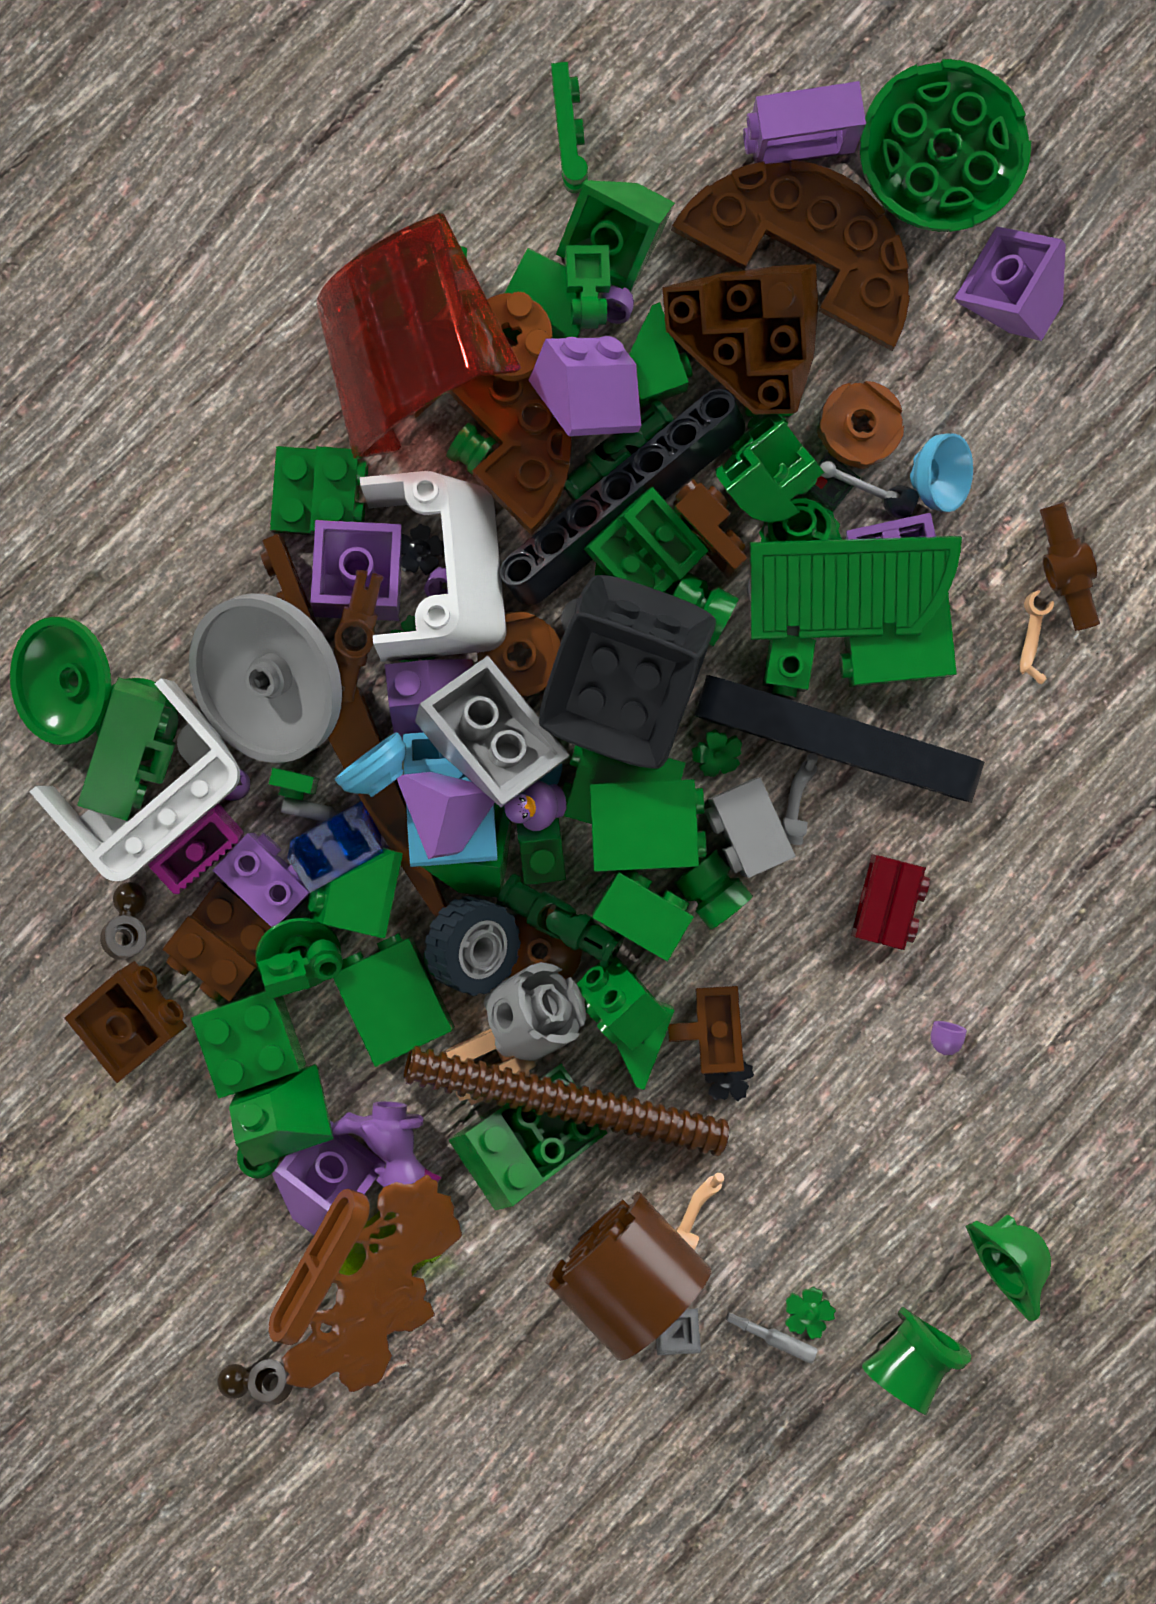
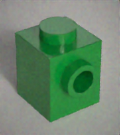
M787 635V639H770L762 686L772 687L771 694L788 698H796L797 691H807L809 689L816 639L799 638V636Z

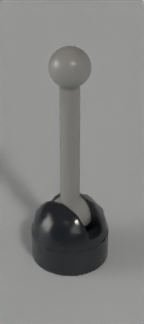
M826 461L820 465L825 472L821 475L822 477H835L883 499V506L887 514L897 520L910 517L916 507L919 495L916 490L910 487L899 485L885 491L836 469L833 462Z

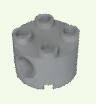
M542 962L528 966L498 984L492 992L486 995L484 1006L487 1010L488 1023L495 1037V1046L501 1055L505 1057L515 1056L521 1060L534 1061L576 1040L580 1033L577 1034L578 1030L585 1024L586 1020L584 999L577 984L571 977L565 980L558 974L562 969L553 964Z

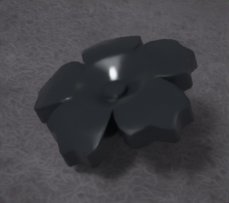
M420 523L416 528L410 530L411 537L402 534L401 555L404 556L401 558V568L403 572L410 571L416 573L420 567L423 574L428 576L439 565V560L434 556L445 554L444 542L437 535L430 538V527Z
M743 1060V1072L704 1074L705 1081L713 1083L708 1090V1094L714 1100H726L729 1092L736 1101L746 1098V1091L749 1085L744 1080L754 1076L753 1066Z

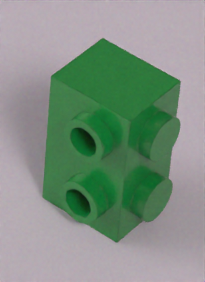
M617 956L607 969L600 966L599 962L596 966L589 969L577 983L582 996L585 998L586 1013L596 1023L599 1022L596 1025L598 1029L613 1044L620 1039L631 1051L647 1039L670 1016L637 976Z

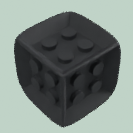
M596 575L592 577L577 600L575 614L565 631L543 696L539 725L564 741L606 757L639 767L661 768L667 761L683 714L714 633L716 619L704 609L688 601L645 585L613 576Z

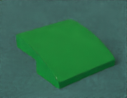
M527 248L505 293L524 292L533 301L538 303L545 310L551 322L552 339L579 338L582 331L580 325H572L571 299L580 298L581 293H567L566 266L531 248ZM511 328L502 330L504 336L517 343V336L521 334L518 330H512Z
M653 487L649 488L584 548L607 576L626 579L664 592L674 581L681 580L709 551Z

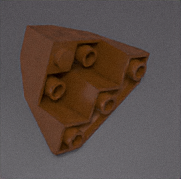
M816 264L771 266L725 272L662 288L666 332L753 414H792L798 412L815 353L819 307Z

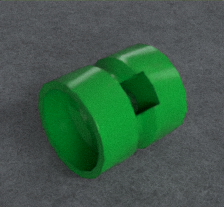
M690 572L682 578L673 595L704 609L714 616L716 626L709 643L710 646L714 647L739 598L720 588L713 591L708 590L707 581Z
M717 850L699 861V867L689 868L673 882L687 901H696L698 903L695 912L709 930L723 923L753 897L739 878H730L728 876L731 868Z

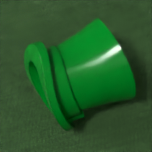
M901 1307L898 1311V1316L904 1322L898 1328V1333L877 1353L862 1364V1368L872 1380L887 1392L916 1411L927 1415L933 1397L944 1375L950 1372L951 1369L960 1370L965 1368L971 1361V1354L961 1343L926 1323L906 1308Z

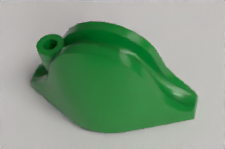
M1005 1215L992 1226L979 1221L967 1224L965 1227L975 1250L992 1280L1029 1322L1037 1320L1040 1316L1042 1288L1051 1269L1050 1252L1043 1238L1033 1229L1017 1225L1014 1218L1010 1215Z

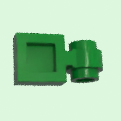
M567 245L565 250L567 293H581L580 298L571 299L572 325H580V329H598V325H606L607 300L606 298H598V293H609L610 290L609 245Z
M321 939L315 941L310 946L305 958L301 957L298 950L291 953L277 954L270 959L259 961L258 965L268 1000L310 988L308 981L310 978L329 980L336 977L343 966L339 947L329 940Z

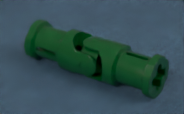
M658 399L650 403L651 408L641 415V428L639 432L612 434L587 453L585 461L568 474L564 491L573 502L674 420L667 408Z
M515 873L509 877L497 897V905L504 908L507 907L525 917L527 924L552 938L561 939L572 950L581 949L600 960V966L606 969L611 965L625 938L619 933L614 935L593 923L594 918L586 913L577 915V911L570 904L547 891L538 892L521 882V877ZM552 904L556 905L557 907L555 908V910L547 916L548 910L552 906Z

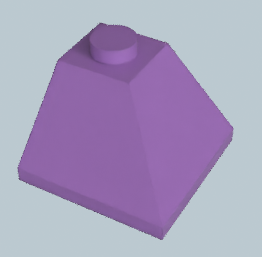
M996 226L954 299L960 305L1008 333L1042 341L1063 305L1066 244L1062 239Z
M473 659L422 660L385 664L389 710L394 733L398 732L402 740L403 734L422 733L423 731L415 722L420 703L473 667Z
M333 1133V1140L286 1155L272 1173L292 1219L313 1235L317 1232L339 1192L344 1189H351L365 1194L378 1176L375 1169L384 1168L386 1165L384 1161L349 1134L337 1135Z

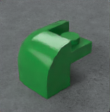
M778 414L765 415L744 432L740 439L729 447L733 454L724 467L721 465L715 469L717 478L739 507L753 519L768 523L784 521L798 514L799 511L791 502V499L797 494L800 495L809 491L816 484L817 478L825 473Z

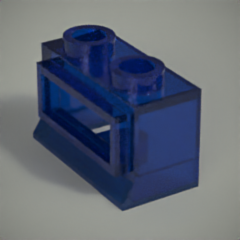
M361 801L290 840L287 859L310 893L384 853L381 845V833Z

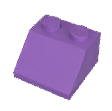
M616 337L545 339L529 382L568 436L639 432L641 428L636 363Z
M315 520L310 602L314 617L342 618L344 607H349L356 570L368 571L366 586L370 585L372 573L384 576L374 611L378 615L377 620L399 621L402 550L401 524Z

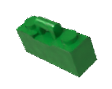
M118 677L77 806L127 821L131 808L140 810L148 785L141 784L140 779L157 784L164 782L176 743L155 735L156 730L165 733L172 708L164 706L166 697L160 690ZM145 746L156 749L150 767L140 764Z

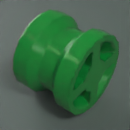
M469 422L461 429L450 445L446 457L452 462L460 461L466 466L467 472L473 476L472 470L494 452L498 442L492 437L484 438L478 433L477 427Z

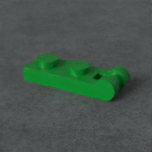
M568 62L551 63L563 185L568 192L577 194L580 193L583 183L588 180L587 162L584 158L578 156L577 145H585L582 118L574 119L573 104L580 103L578 76L570 77Z

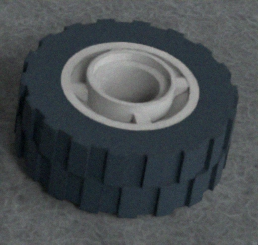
M465 896L460 900L455 899L449 902L450 905L446 908L443 907L438 912L439 915L430 925L431 929L425 941L427 943L425 959H428L429 963L427 966L429 971L435 974L434 978L457 991L472 996H477L479 993L483 995L490 993V990L496 988L498 984L510 976L512 973L511 969L517 963L519 957L517 956L518 949H520L521 945L519 926L515 924L514 921L516 919L514 916L506 912L507 909L478 897Z

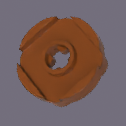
M524 292L503 293L490 297L472 312L468 321L467 341L473 361L481 371L488 375L491 373L496 377H503V380L519 381L530 377L545 339L553 338L552 326L547 313ZM511 328L521 333L517 336L518 344L511 347L507 341L499 342L498 338L503 335V329Z
M865 381L864 383L851 384L850 382L843 384L832 392L821 409L817 426L818 437L823 442L826 450L835 459L846 465L854 466L857 469H866L871 465L881 463L898 447L904 434L900 402L889 389L876 382ZM863 415L867 416L870 419L867 426L871 432L866 433L862 431L858 433L855 431L851 417L854 416L860 419Z
M527 612L505 614L506 636L504 641L494 650L477 652L478 662L489 656L522 697L536 695L546 689L560 647V640L555 630L543 619ZM517 643H522V647L526 650H532V657L526 659V665L523 667H518L516 661L508 660V654L514 652V645Z

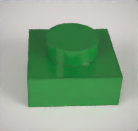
M272 768L269 784L280 787L278 795L303 800L305 793L316 794L320 778Z

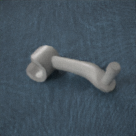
M815 753L808 755L807 761L801 764L791 782L787 812L782 822V827L790 844L801 845L803 837L807 832L808 822L798 820L802 792L817 772L815 763H817L818 756Z

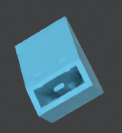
M424 732L403 734V742L406 744L404 775L434 772L472 782L437 750ZM406 804L411 867L497 860L494 805L463 851L456 855L428 859Z

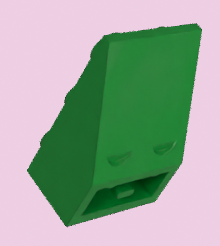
M562 1063L538 1078L542 1080L546 1076L553 1083L559 1079L564 1082L565 1086L570 1082L574 1083ZM505 1103L503 1106H495L451 1137L449 1142L493 1209L499 1210L517 1204L608 1133L606 1130L599 1129L598 1124L588 1127L585 1121L575 1124L573 1118L563 1121L560 1119V1115L550 1118L547 1112L537 1115L535 1109L524 1112L522 1106L512 1109L509 1107V1103Z

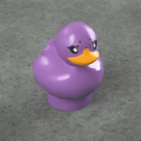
M538 780L505 805V813L508 819L514 823H523L529 830L541 831L549 827L555 818L564 815L566 798L563 790L558 785H548Z

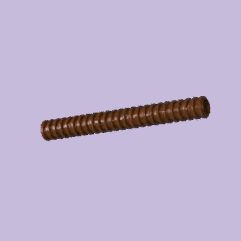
M416 1045L410 1050L405 1065L404 1079L406 1084L409 1085L416 1081L419 1087L425 1088L429 1084L432 1090L438 1091L441 1087L444 1088L445 1093L451 1094L454 1090L457 1091L460 1097H464L467 1093L470 1094L473 1100H477L480 1096L483 1097V1101L486 1103L496 1100V1104L499 1106H503L505 1103H509V1107L512 1109L522 1106L524 1112L535 1109L537 1115L547 1112L550 1118H555L557 1115H560V1119L563 1121L573 1118L575 1124L585 1121L588 1127H593L595 1124H598L601 1130L611 1127V1131L614 1133H619L621 1130H623L626 1136L636 1133V1137L639 1139H644L646 1136L652 1142L661 1139V1142L665 1145H669L671 1142L678 1148L686 1145V1148L690 1151L698 1148L700 1153L706 1154L710 1151L716 1157L724 1152L729 1139V1125L727 1120L722 1118L716 1122L713 1116L708 1115L704 1119L703 1115L697 1112L691 1116L688 1110L683 1109L679 1113L678 1109L672 1106L668 1110L665 1109L663 1104L659 1103L653 1107L652 1102L647 1100L643 1104L640 1103L638 1098L634 1097L628 1101L627 1097L622 1094L616 1098L613 1092L608 1091L603 1095L602 1091L596 1088L590 1092L588 1086L583 1085L578 1089L576 1084L571 1082L565 1086L564 1082L559 1079L553 1083L549 1077L544 1076L540 1080L538 1075L531 1073L528 1077L521 1070L515 1074L512 1073L511 1068L506 1067L502 1071L499 1070V1066L493 1064L491 1067H486V1063L483 1061L473 1064V1059L471 1058L460 1061V1056L453 1055L452 1058H448L446 1052H440L439 1055H435L433 1049L428 1048L426 1052H423L421 1047Z

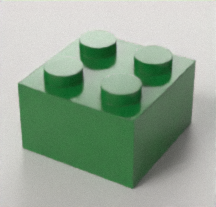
M617 870L593 910L592 918L668 962L694 918L686 910L690 903L665 889L662 896L649 889L652 881L635 870H627L626 874Z
M266 990L191 1017L218 1099L300 1071L306 1065L283 996L268 1000Z

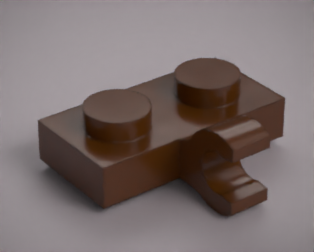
M738 986L696 988L697 1022L669 1024V1042L699 1040L701 1074L743 1072L744 1063Z

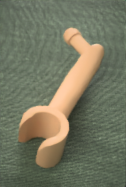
M1040 590L1029 594L1024 602L1025 610L1030 615L1020 659V672L1022 674L1027 672L1038 684L1042 685L1047 679L1046 676L1031 665L1037 652L1043 615L1048 614L1053 609L1054 601H1050L1042 611L1036 609L1033 602L1034 598L1040 593Z
M722 1173L710 1176L694 1192L680 1226L675 1229L694 1250L698 1244L699 1236L690 1231L702 1205L722 1188V1182L724 1181Z

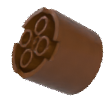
M639 1191L631 1197L634 1200L633 1203L628 1205L622 1199L594 1222L578 1238L579 1242L569 1252L568 1256L571 1259L567 1263L563 1259L559 1260L546 1279V1284L618 1361H623L636 1355L663 1334L692 1304L711 1275L710 1266Z

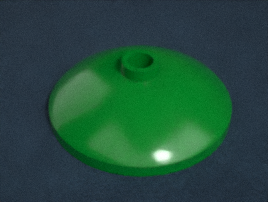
M47 617L33 623L21 635L12 655L10 665L12 698L24 724L41 740L56 745L78 743L88 738L102 723L111 696L110 667L104 649L96 636L85 625L68 617Z

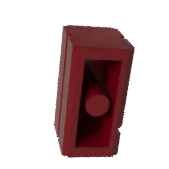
M871 854L851 936L905 950L907 942L913 943L919 927V918L913 917L917 901L924 902L930 884V878L924 876L926 867Z

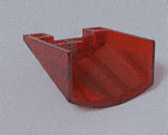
M437 213L411 224L363 251L336 272L324 285L317 297L316 305L354 459L397 452L400 450L401 444L393 428L403 420L448 392L479 376L515 373L521 368L444 213Z

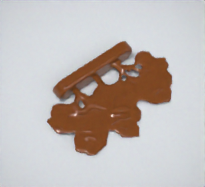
M424 1175L413 1184L394 1182L384 1187L378 1195L377 1201L380 1218L366 1228L364 1226L370 1212L368 1198L363 1193L351 1189H344L336 1196L270 1316L269 1336L273 1342L294 1345L302 1338L309 1324L312 1329V1334L306 1341L294 1346L282 1357L284 1369L289 1373L286 1384L311 1389L334 1372H339V1380L350 1392L358 1391L365 1386H373L383 1378L392 1357L389 1351L387 1336L394 1331L412 1332L435 1316L430 1302L424 1300L427 1292L424 1279L413 1277L411 1271L415 1264L443 1254L461 1238L462 1232L459 1220L454 1217L455 1207L451 1201V1196L438 1193V1183L436 1180L431 1179L429 1175ZM388 1212L396 1213L395 1218L388 1221L384 1220ZM396 1226V1231L386 1238H370L371 1234H379L380 1227ZM354 1244H362L366 1253L362 1267L356 1273L349 1276L338 1273ZM370 1244H378L377 1253H373L369 1249ZM332 1283H336L338 1290L336 1291V1304L334 1307L317 1311ZM324 1323L332 1326L331 1332H322L320 1330L321 1324Z

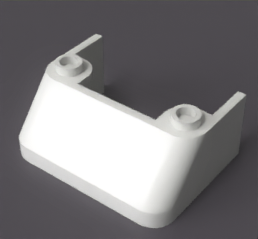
M432 471L360 477V486L369 509L408 505L418 514H441L448 594L429 596L418 605L415 612L416 631L373 635V644L381 662L485 652L499 647L506 636V620L502 578L500 576L495 505L492 495L483 486Z
M160 678L155 685L188 722L178 735L177 747L181 756L191 767L133 818L125 821L92 810H87L80 817L54 786H35L29 791L99 873L111 881H123L135 876L237 787L240 780L239 766L224 741L174 681Z

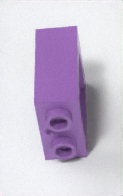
M860 81L757 96L752 113H747V128L743 129L746 154H753L754 163L765 161V164L789 163L791 160L802 161L854 153L866 125Z

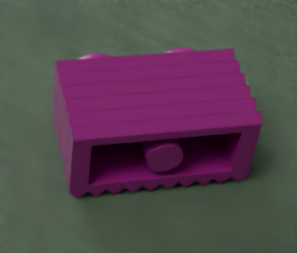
M217 804L148 865L173 894H180L206 872L210 866H213L216 861L238 844L244 837V831L222 806Z

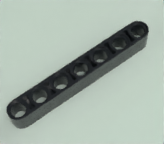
M716 389L702 396L511 553L500 567V576L517 601L527 606L536 605L543 601L593 560L584 548L649 488L653 487L666 500L738 441L744 434L746 427L733 395L727 390Z
M706 675L694 713L695 717L808 753H815L817 756L969 803L973 802L985 763L968 755L711 675Z

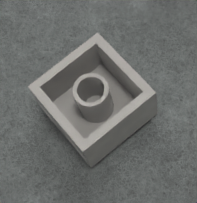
M761 777L751 779L707 799L710 808L704 810L713 832L717 834L722 832L728 846L721 850L727 864L731 868V872H740L741 876L750 878L796 857Z

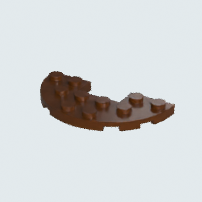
M791 160V163L765 164V161L749 164L732 170L729 175L717 180L710 186H705L688 202L674 221L671 231L742 270L747 268L762 238L766 234L837 273L838 276L824 299L819 312L890 351H893L905 324L910 301L909 266L900 235H896L891 223L884 215L885 210L871 194L848 177L814 163Z
M431 322V326L409 331L400 329L381 337L360 351L357 355L361 364L415 418L447 391L500 444L493 453L472 470L473 477L532 535L553 511L564 489L571 461V436L567 435L529 382L530 377L519 381L503 380V377H496L491 373L488 375L481 371L473 361L467 341L468 327H466V323ZM504 335L498 338L500 343L507 341L511 347L518 344Z

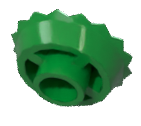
M805 498L791 499V502L799 511L798 514L784 521L769 523L764 521V525L759 531L762 538L761 542L842 539L839 533L840 523L834 518L833 511L826 509L821 502Z

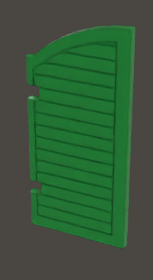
M937 536L750 542L751 640L787 639V626H799V638L883 636V623H895V635H921L922 628L939 609L952 585L959 563L962 537Z

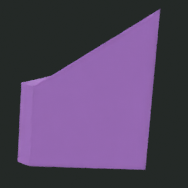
M434 772L405 774L396 778L428 859L456 855L463 851L495 803L470 781Z

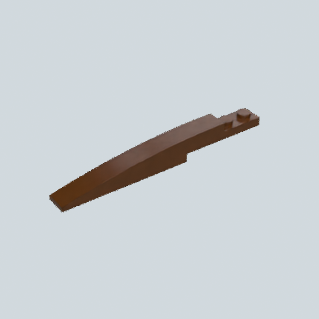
M279 534L263 539L266 552L260 554L269 577L277 576L282 591L276 593L277 598L301 610L319 628L285 540ZM342 686V698H343L344 689H343V686ZM357 686L354 702H341L339 718L328 737L344 770L374 746L382 742L363 691ZM397 779L372 797L369 794L359 793L361 801L389 848L403 853L401 867L437 918L438 912L443 907L446 908L447 904L437 878L421 866H410L406 802Z

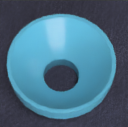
M946 433L935 435L915 455L910 479L913 488L917 490L919 497L927 507L941 512H951L958 509L969 494L973 479L972 453L965 439L958 434Z
M396 732L358 758L334 780L346 792L369 794L372 797L403 774L402 763L406 755V744L403 742L400 734Z

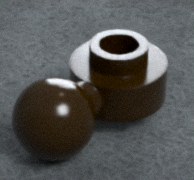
M126 882L117 887L113 894V904L119 915L109 921L101 931V946L114 959H129L138 954L146 944V930L143 924L136 919V914L145 908L147 895L143 887L137 883ZM117 932H121L126 936L127 943L125 946H121L116 942L115 935Z
M274 1359L260 1361L252 1368L250 1373L242 1365H228L222 1369L217 1379L218 1389L225 1397L237 1399L244 1396L249 1390L250 1395L255 1400L266 1405L282 1403L290 1395L293 1388L292 1385L286 1384L289 1373L284 1369V1364ZM278 1377V1384L271 1391L270 1383L274 1378Z

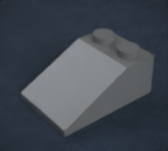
M489 656L421 702L418 708L415 722L437 750L500 807L506 805L570 756L555 736L539 725V717Z

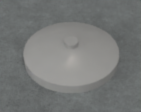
M251 593L236 596L215 606L200 621L194 632L190 647L189 670L191 683L197 702L206 719L229 745L239 752L260 761L284 763L305 756L326 741L332 733L340 714L342 702L341 677L329 643L307 615L280 598L266 594Z

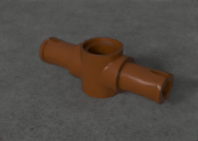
M1065 502L1040 509L1050 545L1046 547L1048 554L1043 556V568L1046 579L1053 591L1059 590L1060 596H1065L1075 631L1097 626L1100 624L1090 591V588L1093 587L1092 580L1097 577L1098 573L1094 554L1087 543H1081L1079 537L1075 538Z
M356 570L349 607H344L341 621L335 633L333 654L338 664L341 684L345 687L342 698L344 702H354L361 666H366L369 652L373 646V635H375L378 617L374 611L384 576L372 573L370 585L366 586L368 571ZM358 626L366 632L367 641L363 645L352 646L345 641L343 631L348 627Z

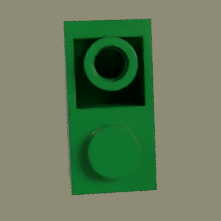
M661 303L653 304L629 353L636 363L640 408L650 405L655 399L661 401L686 392L689 384L688 378L693 376L687 354L685 352L678 353L674 338L666 332L665 314Z

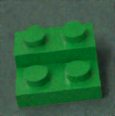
M276 446L270 531L274 533L315 536V520L364 522L365 503L359 502L360 477H368V461L362 460V454L359 449L316 446V449Z

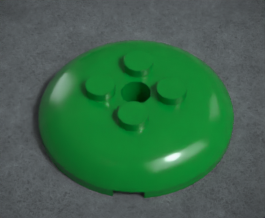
M942 59L938 63H930L918 67L917 64L898 73L881 88L865 116L866 125L860 137V160L866 181L875 197L890 213L912 226L937 232L960 231L977 226L999 213L1016 194L1025 178L1031 156V140L1029 141L1025 121L1026 113L1017 96L1002 79L974 63ZM936 143L948 145L952 151V156L937 157L933 145Z

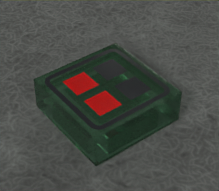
M829 452L818 463L820 466L826 461L833 462L836 469L860 479L857 474L835 459ZM819 476L816 484L807 492L827 509L834 511L854 486L835 477L824 478Z

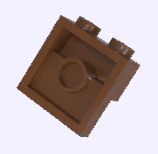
M692 479L676 494V500L673 502L675 506L674 512L709 550L705 555L729 580L748 558L743 553L746 546L732 530L728 529L725 533L721 530L730 516L726 509L729 506L727 499L714 486L707 489L701 482L698 484Z
M217 881L192 915L187 916L162 950L170 955L166 962L175 971L184 976H187L191 971L203 982L199 988L210 998L217 1002H220L223 997L231 1001L237 997L257 971L255 958L257 945L262 936L272 927L239 895L221 881Z
M135 961L117 971L64 1017L116 1083L126 1078L149 1057L188 1027L182 1020L184 1012L181 1006L172 999H165L155 987L157 985V978L153 971L146 966H139Z

